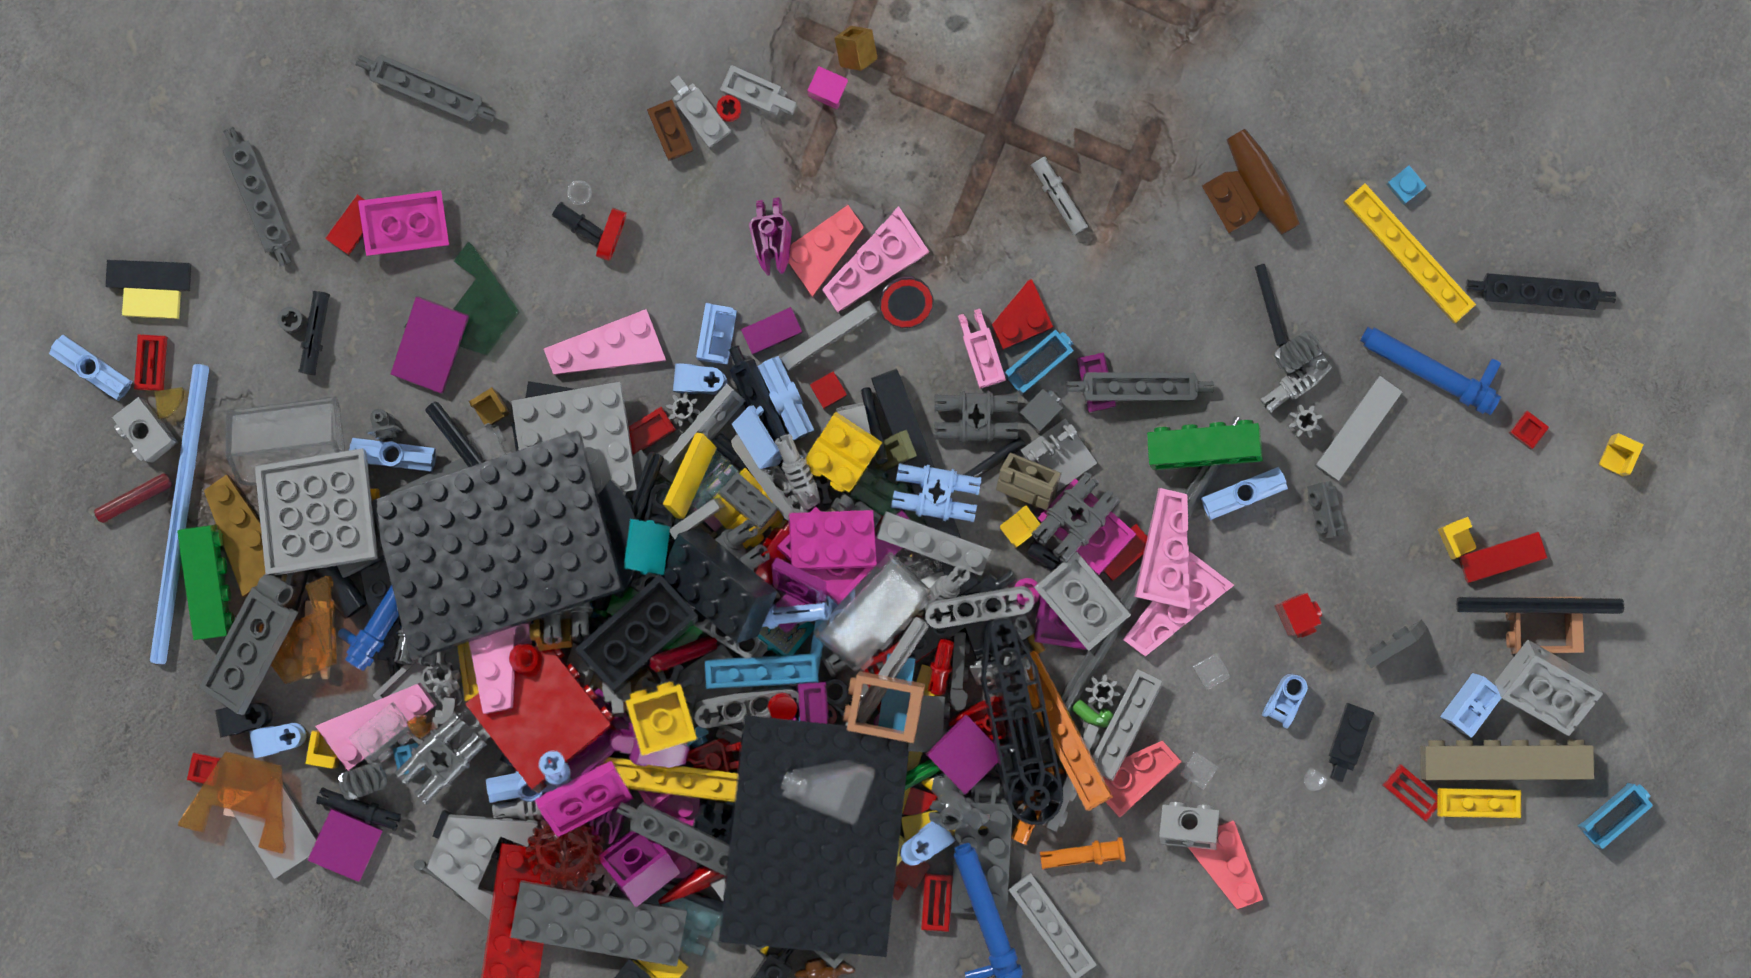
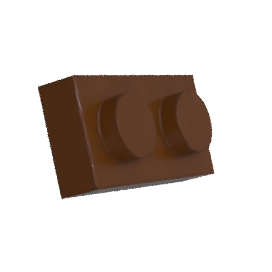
M672 99L647 109L668 161L694 151Z

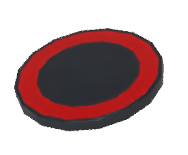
M900 277L891 281L883 289L879 298V309L884 319L892 326L913 328L922 324L930 316L933 309V294L929 286L921 279Z

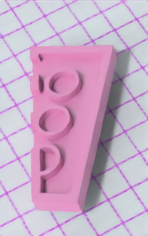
M899 206L822 289L837 313L929 253V250Z
M647 309L544 348L554 375L666 361Z
M1158 488L1134 597L1190 609L1188 595L1187 494Z
M517 626L469 642L483 714L513 708L515 671H513L510 665L509 655L512 648L516 646L515 628Z
M418 683L315 727L347 771H349L437 704L422 683Z

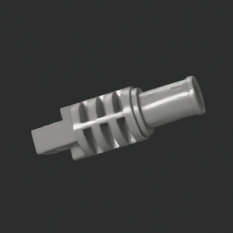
M1323 355L1314 358L1281 379V382H1279L1280 386L1265 397H1262L1260 401L1263 406L1267 405L1266 410L1272 413L1273 410L1287 400H1296L1314 387L1331 370L1330 363Z
M786 434L780 437L782 441L779 438L775 440V444L784 461L782 469L800 505L808 510L821 502L816 482L805 457L799 455L792 435Z
M962 565L956 566L949 575L940 577L928 589L919 603L925 615L927 607L932 602L958 596L960 587L970 578L969 571L963 576L961 575L966 567Z
M518 798L517 801L493 803L492 806L494 819L519 818V820L527 821V819L535 820L538 818L540 820L544 818L535 801L527 802Z

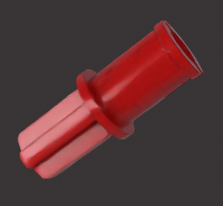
M941 639L939 641L935 662H932L930 666L932 675L928 691L935 695H944L946 693L949 673L953 669L950 662L954 643L950 640Z

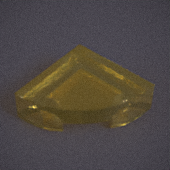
M184 388L155 391L158 419H165L174 414L184 399Z

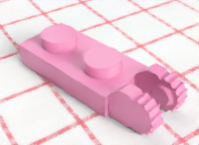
M977 309L974 310V317L980 331L970 333L969 324L964 314L958 315V319L964 335L962 338L978 387L982 389L1004 382L1006 378L990 329L986 327L981 310Z

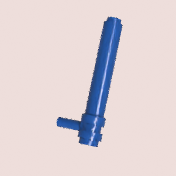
M1367 327L1360 339L1364 343V347L1458 397L1459 402L1467 406L1471 404L1481 414L1487 413L1491 415L1500 401L1501 396L1496 394V390L1490 387L1501 365L1498 360H1490L1481 380L1478 381L1474 378L1468 379L1375 327L1373 329Z
M392 585L364 630H360L357 636L346 628H342L338 632V637L350 645L346 652L348 655L345 660L362 671L367 666H371L375 660L372 657L376 651L380 652L384 645V638L399 616Z
M970 843L961 844L955 848L954 858L990 953L988 959L991 964L965 972V977L987 978L995 975V978H1022L1023 971L1021 965L1016 962L1018 959L1016 951L1010 946L976 849L971 847Z

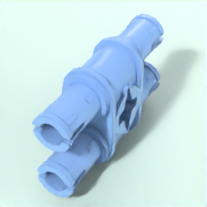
M899 463L896 481L921 484L920 487L923 490L919 495L894 490L893 499L903 500L904 502L893 500L891 508L915 511L919 517L925 515L942 518L943 521L955 518L974 523L975 514L965 513L964 511L975 513L977 505L954 502L950 498V494L956 490L979 495L980 487L978 486L981 484V477L957 474V471H954L955 469L950 471L933 468L930 465H924V468ZM937 482H939L940 491L944 492V496L940 495L936 504H934L933 494L929 493V490H933Z

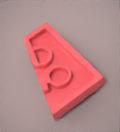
M849 205L790 246L788 264L812 298L864 229V226Z
M1163 741L1125 757L1113 781L1103 777L1113 798L1105 803L1119 818L1122 817L1181 763V760Z
M1234 820L1218 826L1216 850L1188 847L1236 909L1263 900Z

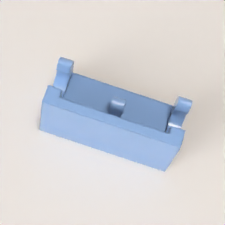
M705 304L696 356L698 360L728 365L730 355L728 349L731 348L737 310L725 306Z
M753 405L749 406L732 423V426L759 469L778 466L783 458L778 447L759 419L764 410L762 406L756 409Z
M1472 673L1440 717L1454 725L1459 732L1472 738L1500 701V693L1497 687L1487 678Z

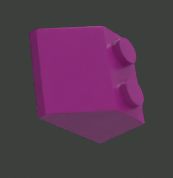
M632 830L596 857L635 907L680 873L668 853L659 843Z

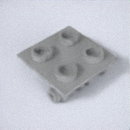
M1066 419L1020 450L1026 459L1061 472L1057 492L1097 464L1078 437L1075 428Z

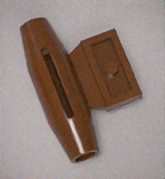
M1246 129L1229 137L1227 143L1238 171L1224 172L1202 185L1228 233L1252 221L1259 210L1262 211L1281 235L1300 225L1289 192L1264 150Z

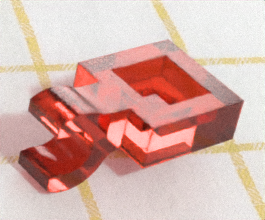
M901 860L896 867L895 876L898 877V880L894 884L893 898L898 901L908 885L916 889L930 865L922 861L915 866H910Z

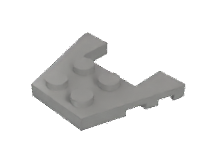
M449 814L427 864V868L490 920L494 892L479 887V884L500 837L528 847L538 822L535 820L489 819L480 816Z

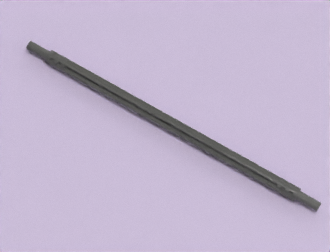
M1235 416L1230 425H1237V421L1242 419ZM1221 465L1200 467L1185 492L1187 494L1188 519ZM1141 566L1119 600L1130 614L1140 599L1134 597ZM1126 620L1090 649L1060 696L1069 713ZM1047 739L1039 741L1041 751H1044L1047 746Z

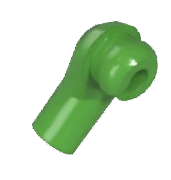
M1082 700L1077 701L1072 708V711L1085 722L1102 728L1108 727L1114 716L1106 708H1103L1098 714Z

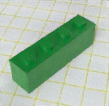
M1253 420L1237 421V425L1228 426L1224 422L1210 423L1209 427L1198 428V425L1189 424L1183 425L1180 430H1171L1170 427L1154 428V432H1147L1149 466L1152 470L1263 461L1261 428L1259 423H1254Z
M217 524L177 530L193 640L227 636L235 621L233 612H229L228 601H231V590L228 584L225 585L224 574L227 573V563L225 557H221L220 546H223L222 532L217 530Z

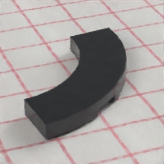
M610 479L598 494L602 512L610 528L611 545L624 589L614 594L618 598H623L637 572L636 570L624 568L630 519H637L633 510L634 507L628 496L614 480Z

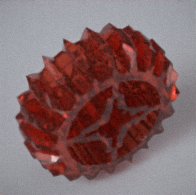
M542 819L540 822L542 829L534 827L533 834L535 836L528 837V844L530 846L526 848V854L531 857L527 861L529 866H534L532 869L534 875L541 874L540 879L543 883L551 878L550 884L552 887H555L557 882L561 881L562 888L565 889L567 888V881H572V884L576 887L578 885L577 878L580 877L582 880L587 881V872L595 874L596 867L594 864L601 863V857L598 854L602 853L603 849L602 846L598 845L601 842L600 835H592L593 827L596 831L594 825L587 827V822L559 836L555 841L547 842V845H544L546 841L556 835L548 822ZM569 833L579 836L586 844H581L580 841H573L570 839ZM564 841H566V847H568L567 853H565V860H563L561 853ZM582 856H585L581 862L569 868L573 860L581 859ZM543 857L558 861L560 868L549 865Z

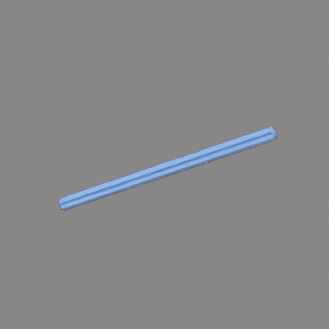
M194 364L192 369L150 662L155 664H165L167 661L181 565L177 530L185 529L187 524L209 367L202 364Z

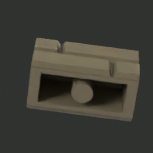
M1010 453L1001 467L996 490L1005 493L1009 497L1030 503L1034 507L1048 510L1056 496L1061 472Z

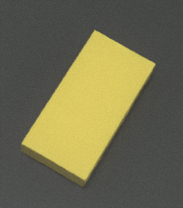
M124 288L122 315L127 317L179 319L181 292Z

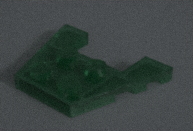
M467 242L454 262L476 279L454 307V310L469 315L459 347L487 356L520 312L475 247L470 242Z

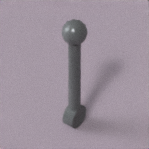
M417 860L414 862V868L417 871L423 870L424 872H426L427 874H429L430 876H432L433 878H435L436 880H438L439 882L453 890L439 877H437L433 872H431L427 868L423 860ZM453 890L454 895L460 897V895Z

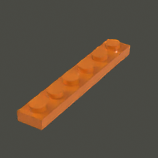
M1032 651L1030 655L1038 668L1054 749L1086 810L1090 811L1113 798L1038 653ZM1030 665V669H1026L1029 679L1032 680L1034 676ZM1035 684L1027 686L1032 707H1040ZM1040 711V712H1036V714H1037V716H1038V718H1039V720H1040V722H1041V724H1042V726H1043V728H1044L1041 711Z

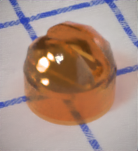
M416 715L407 722L409 729L418 739L428 735L432 729V722L428 724L425 722L428 717L426 715Z

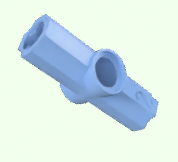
M61 335L51 346L49 353L51 356L117 401L129 391L132 384L130 379L65 335ZM94 361L96 369L92 374L88 375L86 366L89 362Z
M779 356L757 366L769 389L772 403L778 415L782 416L789 434L793 437V441L814 432V428L802 406L804 403L794 382L790 381Z
M352 438L349 451L362 448L366 450L367 464L433 472L435 466L436 448ZM391 448H397L399 451L398 459L394 462H389L386 457L387 452Z
M1276 467L1204 496L1201 500L1207 516L1212 520L1288 488L1283 473L1279 467ZM1240 486H1245L1251 491V497L1248 501H1243L1238 497L1237 492Z
M518 771L514 774L485 779L489 803L519 797L524 801L532 802L541 797L543 793L557 789L556 786L546 781L547 787L537 793L528 786Z

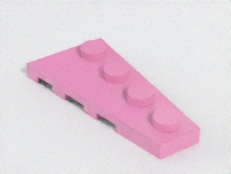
M1189 552L1188 595L1190 609L1151 601L1123 638V641L1146 657L1182 626L1232 588L1234 584L1193 553Z

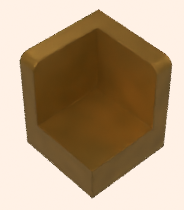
M850 26L834 37L841 67L862 71L877 60L872 29Z
M492 387L469 401V404L475 409L486 428L511 414L498 392Z

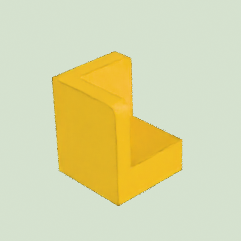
M1620 433L1611 435L1600 459L1599 466L1620 476H1628L1631 474L1644 444Z
M1024 506L1001 524L1000 529L1014 548H1017L1032 536V532L1036 530L1040 522L1030 509Z
M1468 517L1437 529L1450 559H1456L1476 549L1475 542L1469 531L1472 524Z
M318 730L312 731L305 764L332 769L338 768L340 760Z

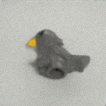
M942 771L921 782L938 798L930 806L931 810L937 812H929L930 821L936 825L940 824L948 830H956L959 827L964 828L970 825L978 830L989 820L990 814L987 811L970 806V803L963 796L964 793Z

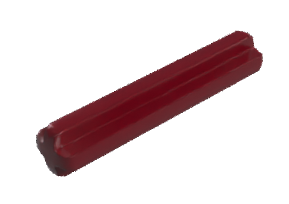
M162 473L96 508L94 514L97 520L104 523L172 486L171 479L167 474Z
M709 635L652 656L650 668L660 672L708 654L717 649L716 643L718 641L715 637L712 638Z

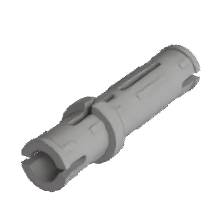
M1046 156L1034 162L1031 167L1042 182L1043 191L1048 192L1073 232L1072 234L1076 235L1086 229L1088 224H1086L1063 187L1062 178L1060 176L1057 177Z

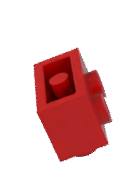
M1308 593L1298 594L1274 605L1288 636L1306 637L1316 632L1315 626L1321 624L1319 618L1322 617L1321 609L1316 601H1311Z

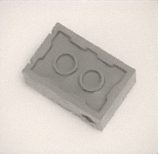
M1530 640L1525 642L1495 681L1501 698L1568 736L1574 731V725L1577 727L1595 705L1594 700L1598 701L1603 695L1594 677Z

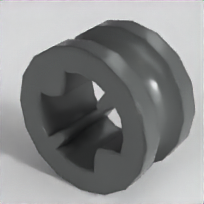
M286 307L279 312L277 322L285 332L296 333L302 329L304 317L296 308ZM291 313H294V317L298 321L297 323H292L291 327H287L288 324L284 319L285 317H290Z

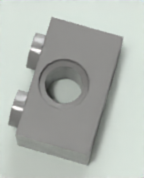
M136 398L112 417L117 424L114 426L115 430L123 439L128 438L133 444L131 450L140 461L145 460L153 463L179 443L145 399ZM147 425L148 435L140 439L138 430L141 426Z
M1170 802L1169 805H1163L1159 835L1160 844L1216 850L1219 810H1214V807L1209 805H1198L1197 808L1186 807V804L1181 802ZM1192 819L1197 822V826L1192 830H1187L1182 826L1183 822Z

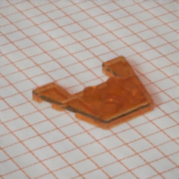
M325 576L305 585L314 613L292 623L271 663L272 668L284 684H291L337 664L336 632L332 624V611H334V600H331L332 576ZM262 623L259 627L260 633H262L264 629V623Z
M226 751L178 822V826L204 832L211 806L216 805L266 819L258 848L284 854L286 843H284L285 822L282 806V765Z

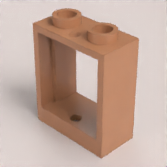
M1530 597V598H1582V597ZM1505 613L1506 620H1510V631L1506 633L1507 648H1511V654H1517L1521 649L1520 613ZM1565 613L1566 646L1540 647L1551 653H1584L1583 613Z
M859 671L857 677L851 678L848 694L853 695L851 706L846 705L843 722H848L847 730L914 743L925 684ZM863 684L911 693L904 731L857 722Z

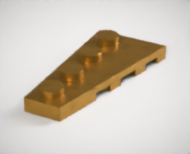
M225 475L206 488L204 493L217 528L222 532L223 545L243 597H246L252 587L257 586L260 578L266 574L261 523L230 476Z

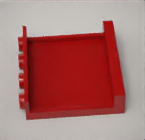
M536 645L534 647L538 654L536 667L530 672L515 671L513 708L483 714L479 693L465 704L533 791L539 793L547 787L545 784L547 781L545 774L542 773L539 767V761L545 753L550 751L559 752L567 764L608 729L613 730L617 728L612 723L615 717L606 706L600 708L595 700L598 696L588 684L584 687L578 680L581 677L578 670L572 664L567 666L562 660V657L565 655L560 648L539 651Z

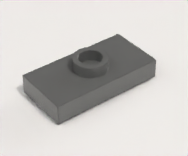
M738 472L718 492L725 501L747 520L754 522L755 527L759 530L779 510L774 503Z

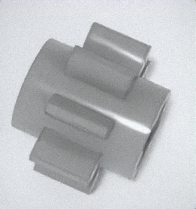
M687 392L683 394V398L679 399L676 395H672L675 402L673 405H666L667 409L673 411V414L669 416V420L679 419L680 427L683 426L684 421L689 420L692 424L694 422L692 419L694 414L699 415L701 413L698 409H694V405L698 403L697 398L689 401ZM681 403L684 406L690 405L687 409L689 414L686 416L682 413L677 415V412H679L678 405Z
M1299 405L1297 406L1298 414L1292 412L1288 414L1293 421L1287 428H1294L1297 431L1295 434L1296 438L1305 433L1309 439L1312 437V429L1315 431L1321 430V427L1317 425V420L1322 418V415L1316 416L1313 413L1314 406L1304 410L1303 406ZM1307 416L1309 417L1307 422L1311 425L1303 428L1301 427L1302 421L1299 418Z
M437 662L431 671H426L430 680H427L425 684L428 690L433 689L436 698L440 695H447L449 698L455 689H460L456 681L461 678L458 670L453 671L450 662L447 665Z
M1103 675L1099 682L1092 677L1091 681L1094 685L1092 688H1085V691L1091 692L1092 696L1087 702L1098 701V709L1103 707V702L1113 706L1111 698L1113 696H1120V693L1113 690V686L1117 684V681L1106 682V675ZM1098 685L1109 688L1106 692L1108 696L1106 699L1104 697H1096Z

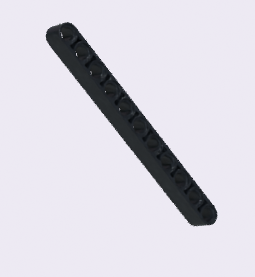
M897 368L872 377L871 380L892 436L907 430L917 456L904 462L903 465L924 468V465H930V467L935 468ZM937 482L933 490H929V493L933 494L934 504H936L940 495L944 496V492L940 491L939 482ZM910 483L914 495L922 493L923 488L920 487L921 484ZM922 515L926 526L961 538L954 518L943 521L942 518ZM939 561L945 576L949 575L955 568L953 565ZM964 570L961 575L963 576L967 571ZM969 572L970 578L960 587L958 596L978 583L975 573ZM990 620L973 622L965 627L976 659L983 657L985 628Z

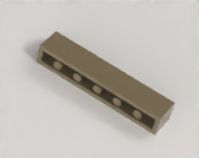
M1580 739L1567 740V745H1557V740H1539V745H1529V740H1512V745H1501V740H1484V745H1473V740H1456V745H1445V740H1428V746H1420L1421 779H1594L1593 745H1585L1584 740Z

